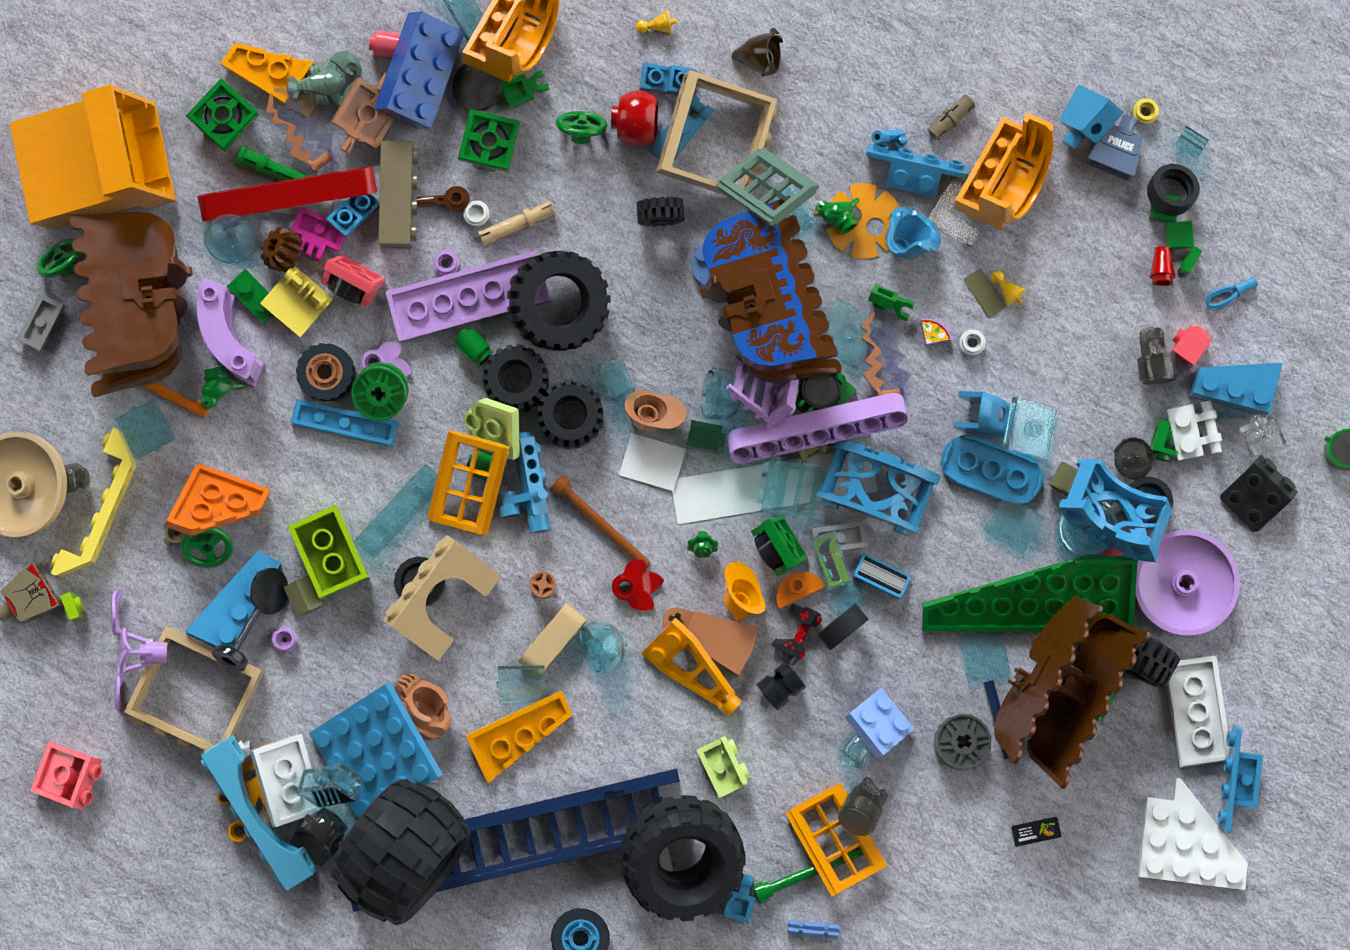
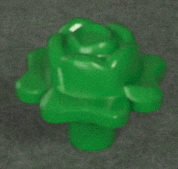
M699 531L694 539L688 540L687 550L693 552L698 558H707L713 552L718 551V541L713 540L706 531Z

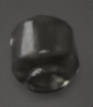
M76 462L64 464L67 476L66 498L83 495L90 486L88 470Z

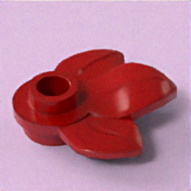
M635 559L626 565L623 574H619L614 578L612 592L617 598L627 600L633 609L651 610L654 609V602L650 594L659 589L664 579L656 572L646 571L645 559ZM628 582L630 587L628 590L623 591L620 589V584Z

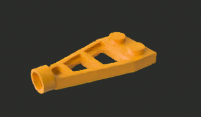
M676 618L641 652L659 671L715 704L726 716H729L742 702L734 694V690L695 635ZM683 649L688 650L697 662V667L691 672L678 667L673 661V658ZM702 670H705L714 679L716 686L708 689L696 680V676Z

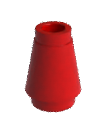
M1168 246L1155 247L1150 272L1153 285L1169 286L1173 284V279L1176 278L1172 255Z

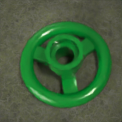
M586 111L567 112L560 115L556 120L557 128L561 132L571 135V141L578 144L589 143L591 137L604 133L608 127L607 121L603 117ZM577 119L574 122L564 123L567 120ZM588 120L597 122L600 126L591 124Z
M75 239L63 240L49 248L38 261V274L42 277L57 275L67 277L73 274L77 264L76 261L81 254L76 253L74 250L65 253L62 249L72 247V242ZM54 255L52 261L45 267L48 260Z
M211 528L191 536L184 534L180 542V551L186 561L192 565L211 568L223 564L230 558L233 551V543L225 531L220 528ZM223 540L225 550L221 556L216 558L213 552L214 546ZM188 548L199 550L205 554L207 560L194 557Z

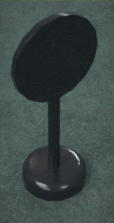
M264 568L253 578L250 596L255 607L233 647L219 644L212 652L213 657L224 666L235 671H244L248 665V660L239 649L259 613L275 614L285 606L288 596L284 587L288 585V582L282 571L276 568Z

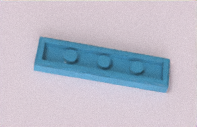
M296 399L291 425L393 448L399 421L390 419L377 421L369 419L359 412Z

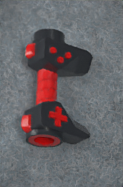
M793 603L790 605L789 612L801 623L795 638H776L772 642V646L782 651L781 660L795 666L796 662L802 660L805 656V648L802 644L810 628H816L820 625L822 617L820 613L806 606L803 608Z

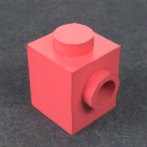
M1190 325L1186 330L1181 328L1172 340L1176 344L1169 352V355L1190 369L1198 361L1212 339L1207 337L1209 335L1208 332L1199 326L1193 327Z

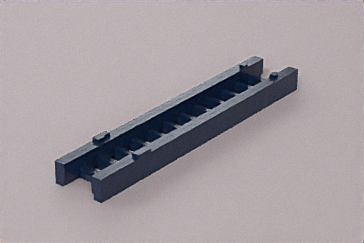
M677 769L464 819L463 822L470 827V842L477 869L461 872L458 860L450 872L451 875L446 877L436 892L619 849L621 841L624 840L627 833L614 836L606 799L625 795L631 821L634 818L638 819L632 793L651 789L654 804L661 803L663 797L659 796L657 787L680 782ZM599 801L608 837L589 842L580 805ZM573 807L582 844L563 848L555 811ZM548 813L556 850L537 854L529 818ZM522 820L530 856L511 860L503 824ZM496 826L504 862L485 867L477 830ZM351 903L353 912L360 911L357 906Z

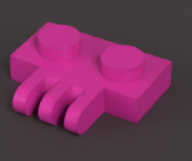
M301 206L291 230L302 236V250H304L305 245L308 246L305 257L311 258L314 251L317 250L314 261L320 263L327 247L340 252L346 237L326 221L327 217Z

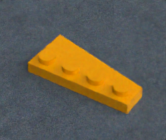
M562 690L466 734L465 736L487 783L491 782L504 769H507L525 752H528L535 744L549 735L573 714Z

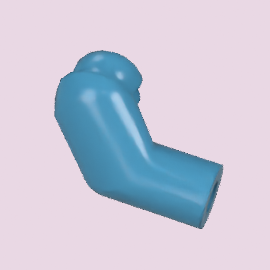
M900 129L876 130L871 136L872 141L876 144L893 142L896 148H901L908 142L904 136L906 133Z

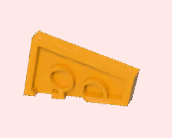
M234 43L221 62L223 68L265 94H273V98L285 106L291 100V94H288L286 90L288 78L293 76L297 81H301L310 73L309 66L315 64L314 61L306 59L304 61L285 54L266 52L265 49L240 43Z

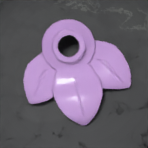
M395 342L383 343L377 350L365 352L360 359L361 369L368 366L371 359H377L378 362L395 365L402 370L406 377L412 372L409 365L399 358L402 345ZM377 387L376 390H378L381 393H385L381 391V387Z

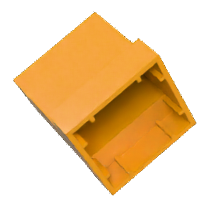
M109 84L83 92V101L9 123L30 224L56 230L70 226V215L114 213L135 206L151 209L176 202L155 101Z

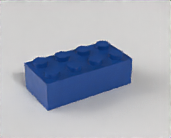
M422 11L408 13L374 109L417 129L432 128L465 31Z

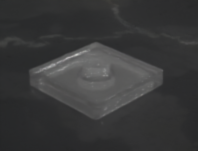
M954 176L928 218L938 228L971 247L986 223L955 210V199L965 182Z

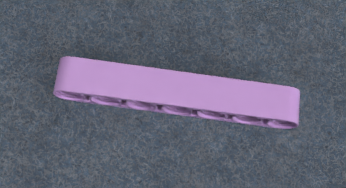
M889 393L783 418L770 429L766 427V422L735 429L728 434L727 443L730 459L734 463L744 464L891 430L905 425L908 421V415L902 395Z

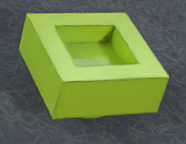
M72 592L60 596L70 621L76 622L84 618L82 611H85V606L80 596L76 597Z

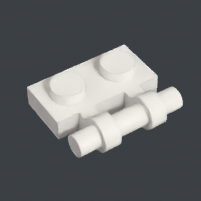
M1211 401L1201 402L1203 413L1195 414L1193 404L1167 410L1168 419L1171 422L1170 428L1173 430L1172 437L1175 451L1179 452L1177 461L1204 456L1202 446L1210 444L1212 454L1222 452L1220 444L1222 436L1217 430L1215 421L1217 413L1216 410H1213ZM1205 421L1208 436L1200 437L1197 423Z

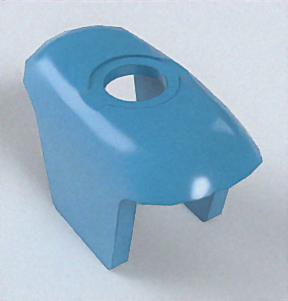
M959 391L958 397L969 402L980 403L978 423L954 422L953 428L965 433L1004 437L1011 432L1015 424V410L1009 402L987 392ZM1002 408V409H1003V418H1002V421L1000 422V420H999V412H1000V409Z

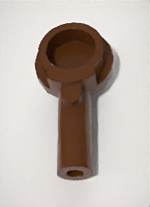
M461 186L449 188L445 195L418 197V207L446 205L453 212L463 211L470 202L469 193Z

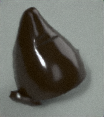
M771 28L769 30L770 33L754 36L732 52L731 59L761 73L762 77L776 74L780 66V43H783V39L775 28Z

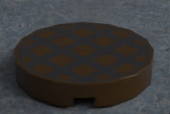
M464 64L454 76L452 83L453 96L459 105L469 111L470 109L476 111L488 110L496 104L501 96L502 79Z

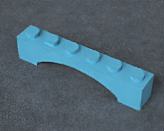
M233 734L205 750L201 755L202 766L207 773H212L217 782L215 784L219 793L222 796L226 795L230 801V809L237 819L240 818L244 823V831L251 841L256 842L259 847L258 853L264 863L270 864L277 884L279 886L283 885L287 891L312 876L317 867L304 846L297 848L276 835L262 820L253 806L245 787L242 771V761L246 758V755Z

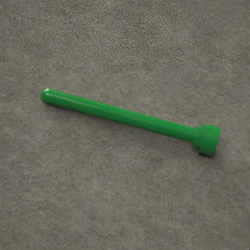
M859 846L848 852L847 855L850 860L863 856L864 853ZM841 856L830 862L832 868H835L846 862ZM814 865L774 882L769 883L767 881L763 883L760 881L753 884L752 887L761 905L770 901V897L774 896L773 893L816 876L818 872Z

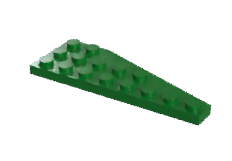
M1080 556L922 603L921 628L922 631L1041 632L1056 612L1074 596H1078L1089 603L1102 606L1103 610L1100 615L1108 613L1133 626L1138 560L1124 556Z

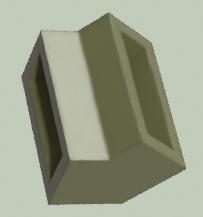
M309 576L296 580L284 587L297 617L306 615L323 606L322 600L319 599Z

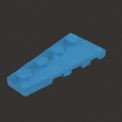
M257 551L188 627L185 633L214 648L219 644L233 647L255 609L250 596L253 578L264 568H276L279 570L281 562Z

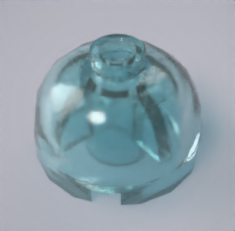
M712 367L713 371H708L702 389V396L706 397V405L701 404L702 416L710 420H725L733 417L738 412L740 406H743V403L738 399L735 402L730 399L731 393L726 390L729 384L734 386L736 381L735 373L724 368Z
M605 621L590 622L580 628L582 649L587 647L590 657L586 658L592 671L599 675L616 669L624 658V647L628 645L624 632H619L613 624Z

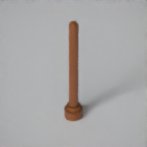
M561 475L549 488V491L556 497L558 495L561 498L565 497L633 560L645 559L646 568L650 566L649 559L571 490L570 481L564 475Z

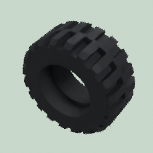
M563 250L550 251L533 256L528 259L527 263L522 264L517 269L518 273L516 276H513L509 283L511 284L510 291H507V299H509L508 314H511L513 319L511 323L514 328L520 331V336L525 340H529L532 345L538 348L567 351L582 347V344L593 340L597 332H601L604 327L602 323L609 316L610 311L607 310V305L611 303V296L607 295L606 288L609 287L607 280L602 279L601 270L598 267H594L591 264V260L579 256L578 253ZM553 276L569 278L577 285L581 294V308L577 317L572 322L562 326L552 325L544 321L539 316L535 305L538 287L546 279Z

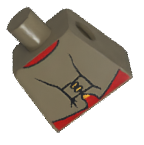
M31 563L1 590L6 602L0 606V620L5 622L15 615L20 623H28L64 607L38 564Z

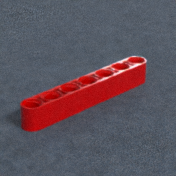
M373 166L207 193L198 195L197 198L202 222L372 194L377 192Z

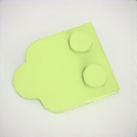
M487 398L475 402L464 416L465 426L472 431V436L504 444L510 447L507 458L511 460L520 456L519 410Z

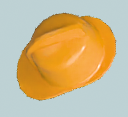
M738 561L730 562L724 570L727 585L723 596L725 607L733 614L736 621H742L752 614L763 613L766 605L755 573L744 563Z

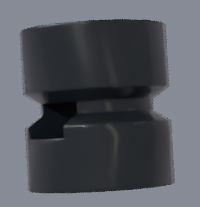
M786 661L774 670L773 676L767 675L756 684L777 711L789 702L788 697L790 695L795 697L806 688L805 684Z

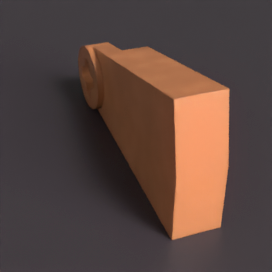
M677 607L665 612L662 619L664 628L671 623L668 620L669 616L674 617L676 613L681 615L680 620L683 621V625L695 635L710 658L739 676L752 652L759 627Z

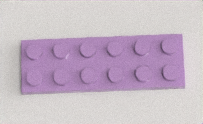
M537 251L386 291L399 343L507 314V307L509 306L507 291L511 289V284L509 283L512 277L518 273L517 269L522 264L527 263L528 259L536 256ZM545 281L537 289L535 305L550 302Z

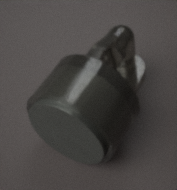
M1159 327L1144 328L1139 334L1142 357L1137 359L1139 381L1142 384H1159L1176 380L1179 377L1177 357L1174 353H1167L1163 330Z
M863 778L847 795L839 809L838 820L840 824L854 835H870L875 830L883 814V805L888 798V793L884 789H879L871 778Z

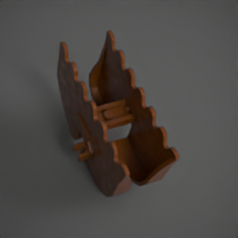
M139 211L70 215L69 222L71 227L84 232L82 237L76 238L72 242V248L76 253L86 255V259L77 263L74 270L78 277L89 280L87 285L81 286L77 291L79 300L91 303V308L80 314V321L84 326L94 328L93 333L83 338L82 344L86 350L97 353L95 357H92L85 363V373L88 376L103 375L101 380L91 385L92 396L95 398L116 391L159 382L171 375L180 363L182 340L178 325L181 324V318L187 310L188 302L186 296L178 289L186 283L188 277L193 275L192 267L186 266L178 259L175 237L170 225L157 215Z
M1074 596L1061 607L1047 622L1038 638H1035L1029 653L1030 659L1037 663L1032 673L1020 667L1019 669H1014L1016 672L1014 678L1016 680L1015 682L1011 679L1008 680L1012 687L999 709L994 728L995 739L1014 764L1019 762L1023 753L1022 743L1025 739H1028L1027 750L1029 757L1062 789H1065L1070 781L1071 775L1069 771L1071 766L1080 763L1083 758L1084 743L1092 740L1096 735V721L1099 717H1104L1110 709V696L1113 693H1118L1122 688V675L1124 671L1130 670L1134 666L1137 659L1135 655L1136 649L1139 646L1145 645L1151 635L1148 631L1135 628L1108 613L1100 615L1103 610L1102 606L1089 603L1078 596Z

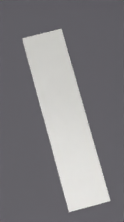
M835 452L815 455L807 459L805 464H802L797 458L677 478L674 491H672L677 523L679 525L822 501L823 499L816 497L818 491H821ZM848 454L846 455L845 461H844V463H843V466H842V469H841L840 472H843V471L848 472V468H847V457H848ZM863 462L862 467L864 470L857 469L858 473L870 472L872 465L869 462ZM875 475L869 478H859L865 493L877 491ZM838 477L832 494L838 496L846 495V488L839 486L844 482H850L849 477Z

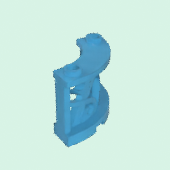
M850 440L835 442L833 447L836 450L821 491H818L816 497L825 500L823 505L838 510L839 506L878 519L894 526L893 531L908 536L909 532L919 534L920 529L918 527L933 485H938L941 475L917 464L913 465L901 461L902 458L881 450L876 452L860 443ZM848 454V457H847V468H848V472H846V471L840 472L841 469H842L843 463H844V461H845L846 455ZM863 462H869L872 465L870 472L858 473L857 469L864 470L862 467ZM882 466L888 467V481L891 487L898 493L885 500L872 502L865 493L859 478L872 477L880 471ZM897 474H902L905 477L904 482H900L901 485L906 486L904 489L895 482ZM838 477H849L850 482H844L839 486L846 488L847 494L844 496L832 494ZM919 484H920V487H919V489H918L916 498H914V497H913L912 495H910V494H911V493L919 486ZM855 494L862 505L850 501ZM904 499L913 503L907 521L902 520L898 516L899 509H904L906 513L908 512L907 505L902 502ZM890 508V516L878 512Z
M1079 459L1076 464L1079 469L1067 499H1061L1059 509L1065 519L1075 530L1080 528L1089 535L1088 540L1106 550L1112 547L1122 551V556L1146 562H1156L1159 556V545L1169 518L1173 515L1167 497L1144 493L1126 485L1106 468L1102 460ZM1117 502L1129 521L1119 522L1112 526L1106 522L1104 511L1099 503ZM1153 516H1159L1156 523H1143L1149 521ZM1153 530L1152 536L1147 537L1146 531Z

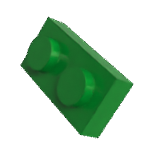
M246 268L227 285L228 289L263 325L274 316L260 304L269 292Z

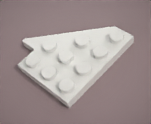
M1175 778L1173 800L1146 797L1138 877L1245 890L1248 863L1180 778Z

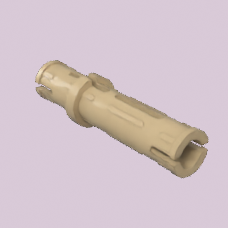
M550 200L530 210L525 208L523 213L478 232L486 247L527 227L532 229L536 227L535 224L556 216Z

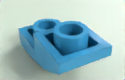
M644 62L641 68L639 90L678 95L684 74L689 70L695 72L696 70L675 65L666 67Z
M371 194L351 197L347 202L343 201L326 218V221L344 237H347L379 209V201Z

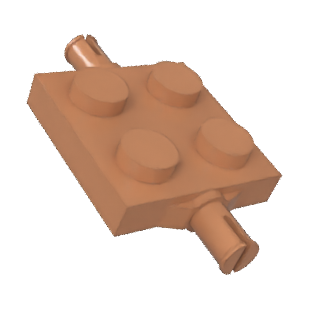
M384 73L378 85L369 84L357 77L334 115L331 123L341 128L348 135L340 148L342 151L350 154L357 141L363 142L373 149H377L394 120V118L374 109L387 73Z

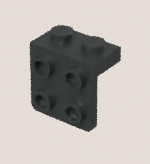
M1260 455L1242 475L1222 492L1220 499L1250 530L1258 532L1293 500L1298 491L1295 489L1296 486L1291 479L1283 477L1277 471L1273 461Z

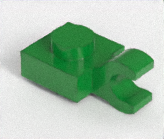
M878 284L874 285L868 301L872 302L873 306L878 309H888L890 311L894 309L897 317L903 321H907L910 315L903 312L902 307L913 309L915 304L912 300L901 298L898 296V293Z

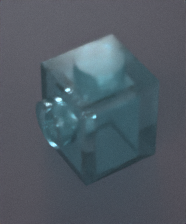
M612 358L602 363L603 367L599 368V373L611 401L635 391L634 384L623 359L617 361L616 358Z

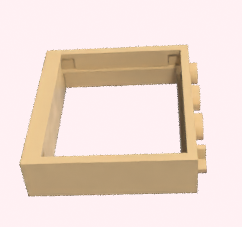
M689 70L684 74L656 173L726 195L717 188L716 184L719 182L672 167L695 87L762 108L748 157L757 149L761 150L763 147L768 146L771 138V132L768 131L770 123H774L777 117L776 112L778 108L775 107L777 99ZM759 163L750 172L756 175L757 171L760 172L763 164ZM745 174L741 179L740 187L745 188L754 180Z
M165 626L158 642L167 643V650L173 640L216 660L212 655L214 647L169 626ZM152 664V667H145L124 713L131 715L129 720L141 726L146 722L154 726L153 732L164 737L172 734L178 737L177 743L191 749L192 745L201 748V754L215 745L140 710L141 704L161 664ZM248 664L246 669L241 671V673L251 678L221 741L231 734L235 735L265 671L251 664Z

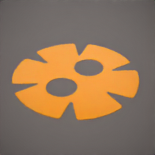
M857 183L850 185L852 199L854 200L857 197L860 199L856 207L860 209L862 214L858 225L853 230L841 235L839 231L834 229V226L827 229L829 238L840 251H844L852 241L854 242L851 256L855 258L869 259L878 257L875 241L885 251H888L885 235L890 219L887 218L891 217V211L899 207V204L887 190L874 200L877 188L874 184ZM839 191L830 203L851 202L852 200L843 191ZM872 218H879L884 223V231L878 236L869 234L866 229L867 222Z

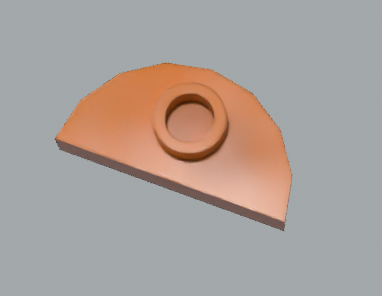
M797 572L790 574L782 581L777 590L776 602L778 609L825 588L826 585L819 577L812 573Z

